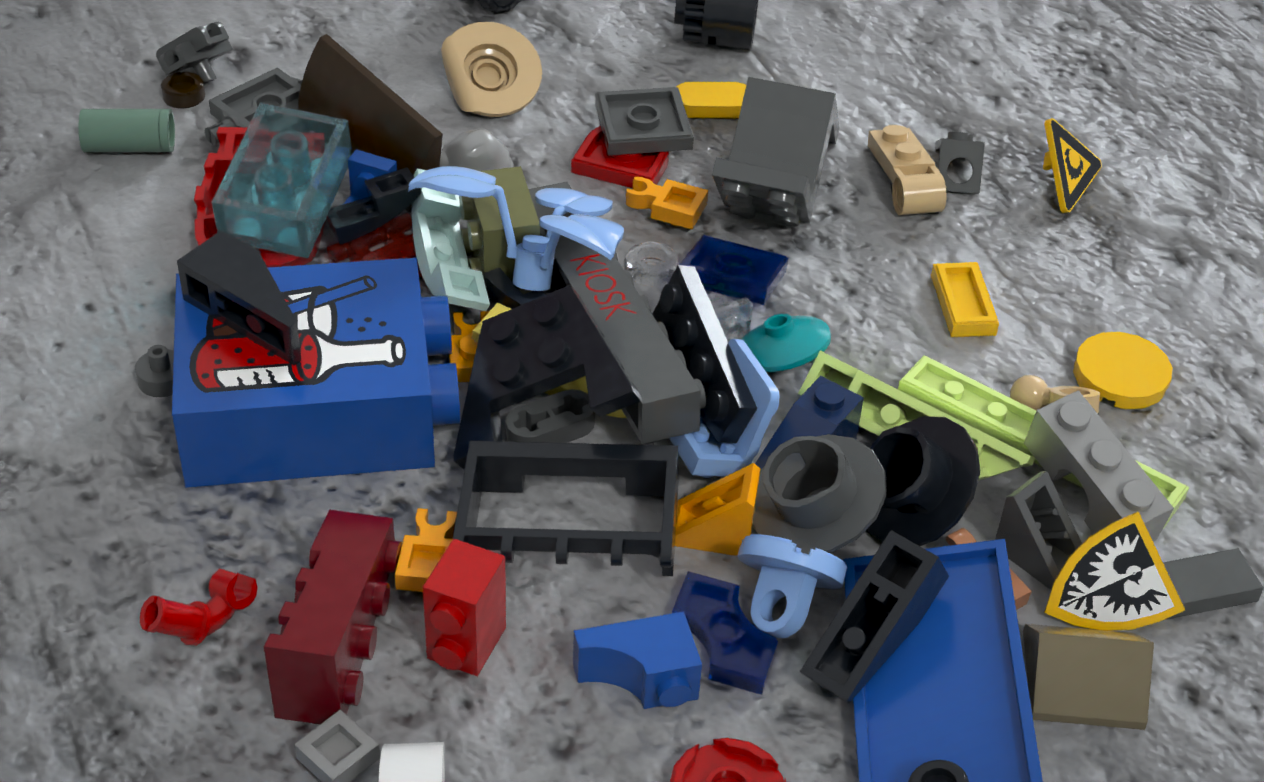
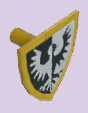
M1137 511L1089 536L1068 557L1053 582L1044 613L1074 626L1113 631L1133 630L1157 623L1185 611V608L1141 515Z

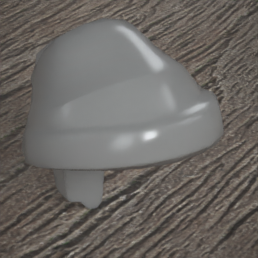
M485 129L468 130L451 138L444 145L440 157V167L458 166L477 171L513 167V162L505 145Z

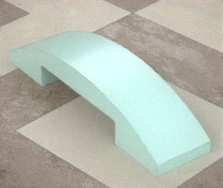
M417 168L413 176L416 177L426 170ZM420 188L421 194L412 202V230L418 265L428 289L434 296H447L449 304L487 311L490 302L482 272L470 269L459 226L461 218L459 195Z

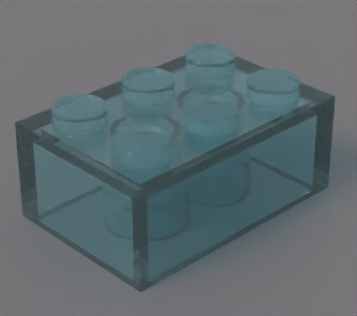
M260 102L211 202L217 232L222 230L242 242L249 243L252 247L309 258L348 169V158L352 155L348 120Z

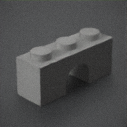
M1078 390L1038 409L1024 444L1043 469L1048 471L1053 482L1070 473L1075 475L1080 481L1089 503V510L1084 522L1091 531L1096 533L1109 524L1138 511L1152 541H1156L1174 507Z

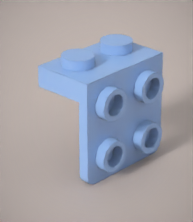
M731 339L728 343L754 399L757 410L737 443L718 442L701 417L700 431L671 437V442L674 446H678V453L692 475L703 478H711L713 476L726 477L750 465L758 454L762 438L772 416L778 409L780 398L778 388L744 340Z

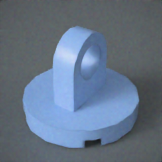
M750 534V536H746L742 540L737 557L739 561L747 566L760 571L751 603L750 613L752 621L758 629L772 636L788 638L803 626L809 612L815 587L825 589L842 588L847 565L837 556L815 548V550L810 549L808 555L802 553V549L796 547L797 544L792 543V540L770 535ZM786 596L787 605L784 614L779 619L773 621L772 612L775 604L779 599Z

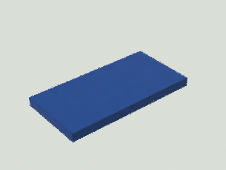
M1005 539L926 548L927 551L939 557L949 577L920 623L853 698L859 782H908L912 772L918 766L932 760H946L957 764L965 771L969 782H1043ZM874 555L843 559L845 565H847L844 579L846 599Z

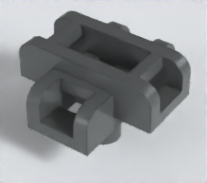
M213 22L205 26L195 27L157 50L156 57L166 75L193 67L196 74L206 84L216 79V75L209 62L228 53L233 48L228 40L229 36L223 24Z

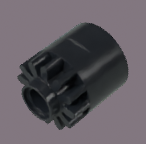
M676 0L674 24L683 25V40L687 42L752 49L758 0Z

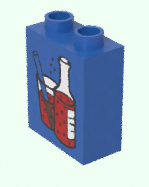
M417 257L267 267L297 320L301 361L295 366L183 300L179 273L176 274L172 418L185 488L435 467L433 426L460 424L459 388L456 363L428 365V356L452 354L449 303L447 296L421 297Z

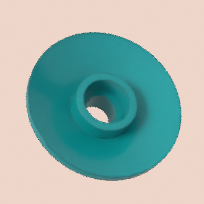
M777 314L769 317L763 324L749 331L741 340H744L766 372H777L799 367L817 358L819 351L824 352L829 346L831 332L826 322L811 316Z

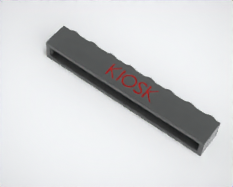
M568 182L529 189L539 222L540 217L552 215L555 208L538 204L535 201V194L545 188L572 189ZM567 212L563 216L569 217L574 214ZM540 226V235L546 237L548 230ZM560 235L555 249L550 287L554 292L570 285L579 294L602 331L607 344L623 365L628 378L641 394L642 401L622 409L641 444L700 431V409L706 406L703 385L699 379H693L687 370L683 353L679 349L675 350L669 342L665 325L655 320L647 297L639 295L634 287L630 271L628 269L623 270L618 262L616 251L612 260H609L602 254Z

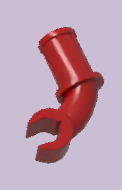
M219 568L209 581L208 589L211 599L206 604L200 601L184 604L152 595L144 602L141 608V628L151 633L158 632L179 637L185 645L197 646L206 636L220 629L237 609H244L254 601L258 589L256 579Z

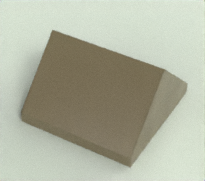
M1025 624L1023 636L1033 720L1145 730L1148 722L1154 642L1135 633Z

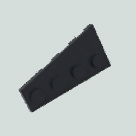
M677 265L670 281L663 287L660 300L652 315L657 322H662L665 325L669 342L675 350L679 349L683 353L687 370L693 379H699L703 385L706 406L700 409L701 419L718 442L737 443L756 412L757 406L696 268L693 266Z

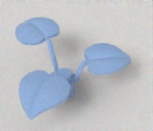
M443 166L426 170L413 178L409 183L408 192L415 188H428L471 198L493 196L497 200L508 245L506 257L515 258L512 283L516 287L525 290L545 291L550 289L555 249L560 235L574 240L612 260L624 234L622 225L596 217L604 215L612 209V200L600 196L587 195L573 189L545 188L535 194V201L540 205L555 208L552 215L540 217L539 225L548 230L546 237L541 235L523 236L522 243L517 245L504 190L501 186L495 185L496 178L494 176L464 167ZM567 212L574 214L569 217L563 216Z

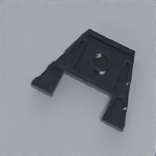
M570 285L482 322L453 454L454 462L463 470H465L469 441L503 442L499 413L501 409L586 376L590 408L599 417L642 401L641 394L628 378L623 365L607 344L602 331L586 305Z

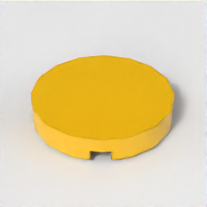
M1102 332L1087 338L1080 345L1076 354L1073 373L1080 387L1100 392V402L1105 398L1115 401L1114 407L1142 409L1158 403L1164 397L1171 383L1173 367L1167 355L1158 346L1138 335L1124 332Z

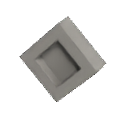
M341 710L294 744L296 758L321 782H350L380 759L379 744Z

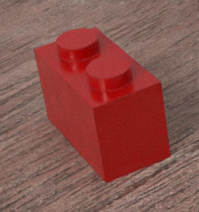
M453 538L423 585L427 659L435 661L445 669L460 670L478 677L506 629L504 555Z

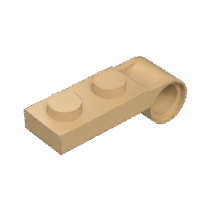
M888 125L883 130L869 131L868 147L893 183L892 200L897 215L943 212L946 205L945 180L935 166V162L911 129L901 125Z

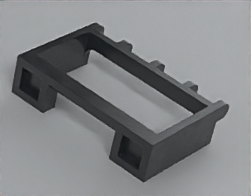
M469 441L453 538L486 550H499L501 555L505 556V563H513L515 551L556 552V564L565 565L568 564L569 552L610 553L611 566H622L623 554L652 555L659 559L660 566L662 567V576H673L679 487L678 446ZM525 475L625 478L626 495L664 496L662 532L485 528L476 526L482 492L523 493Z

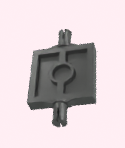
M275 68L210 99V114L221 122L205 128L207 140L212 145L219 142L216 134L218 127L311 129L313 126L298 114V100L302 80L290 77L279 68Z

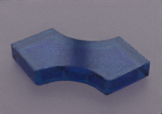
M688 571L672 613L684 611L691 633L704 645L710 660L708 680L762 695L777 653L778 640H776V637L757 629L745 617L738 600L740 585Z

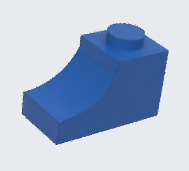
M684 611L574 630L573 668L578 683L602 682L619 686L637 696L642 702L643 709L660 706L676 707L687 701L699 699L702 662Z

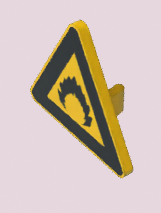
M1054 118L1045 120L1044 123L1049 151L1044 156L1043 170L1053 169L1060 211L1068 213L1071 212L1100 171L1102 163L1086 146Z

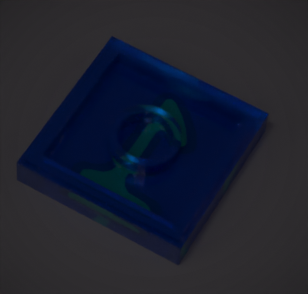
M704 235L679 265L695 267L704 289L707 291L765 305L785 275L789 258L785 255Z

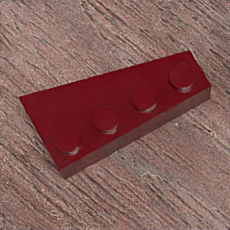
M337 510L328 511L310 549V569L301 567L295 580L294 602L285 601L278 615L279 624L282 625L280 635L270 633L264 645L275 718L320 725L339 710L347 715L349 705L358 706L364 680L363 672L360 669L363 659L371 660L373 658L377 642V627L374 626L377 615L385 616L390 599V584L387 581L390 573L395 574L402 547L401 541H395L393 518Z

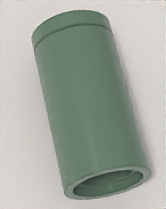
M172 109L80 110L78 131L80 146L83 152L174 151L175 121Z

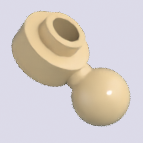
M1025 375L1018 378L1010 390L1011 399L1036 411L1079 390L1097 414L1099 413L1100 392L1094 389L1076 386L1050 388L1040 377Z

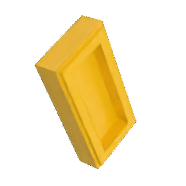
M978 262L933 264L931 278L950 336H996L999 321Z

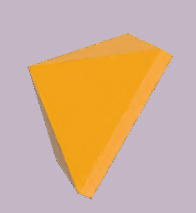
M752 463L679 499L677 504L675 546L737 556L742 540L746 536H750L752 531L761 469L755 463Z

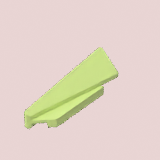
M819 351L798 392L799 395H802L820 376H823L864 397L859 426L878 436L885 430L900 426L922 416L946 417L964 427L976 444L980 464L978 481L1020 467L1032 466L1036 459L822 351Z

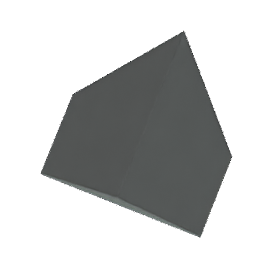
M1042 471L1006 497L995 540L1005 539L1008 559L1051 590L1054 580L1068 557L1082 542L1048 471Z

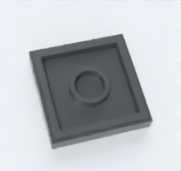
M678 87L595 93V106L608 156L693 150L694 137Z

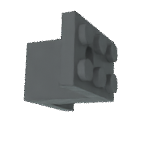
M748 77L729 160L716 157L712 177L723 204L730 207V213L748 218H754L756 212L772 215V221L793 227L798 226L799 221L810 223L828 142L836 144L839 133L836 93Z

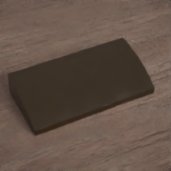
M328 34L321 36L311 54L303 76L298 100V114L316 130H326V139L348 158L357 149L397 161V170L408 167L412 175H414L417 168L429 170L440 167L443 134ZM412 203L406 208L409 213L412 212Z

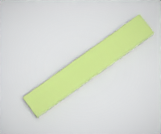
M925 355L899 381L898 390L1034 457L1024 442L1036 410ZM1035 459L1034 463L1041 466L1039 462ZM1136 461L1174 507L1165 524L1166 526L1185 500L1189 487ZM1072 473L1062 477L1083 488L1080 481Z

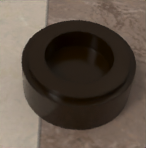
M176 72L167 76L161 83L163 100L168 106L173 108H191L200 104L205 98L203 79L195 73Z

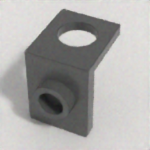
M948 132L947 139L941 138L935 141V150H940L938 170L945 180L946 191L980 193L985 142L973 141L974 134ZM955 158H964L972 166V175L965 183H955L948 176V165Z

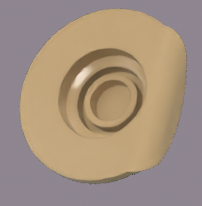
M476 22L461 27L444 40L441 53L446 76L453 96L462 111L488 117L507 116L525 108L536 96L542 79L541 61L534 46L520 32L500 23Z

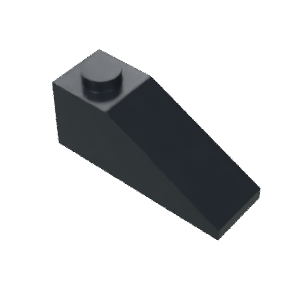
M221 230L177 260L183 300L295 366L301 361L297 320L259 251L254 249L249 243L242 242Z
M890 530L799 672L845 702L850 703L920 623L945 584L949 575L939 557Z

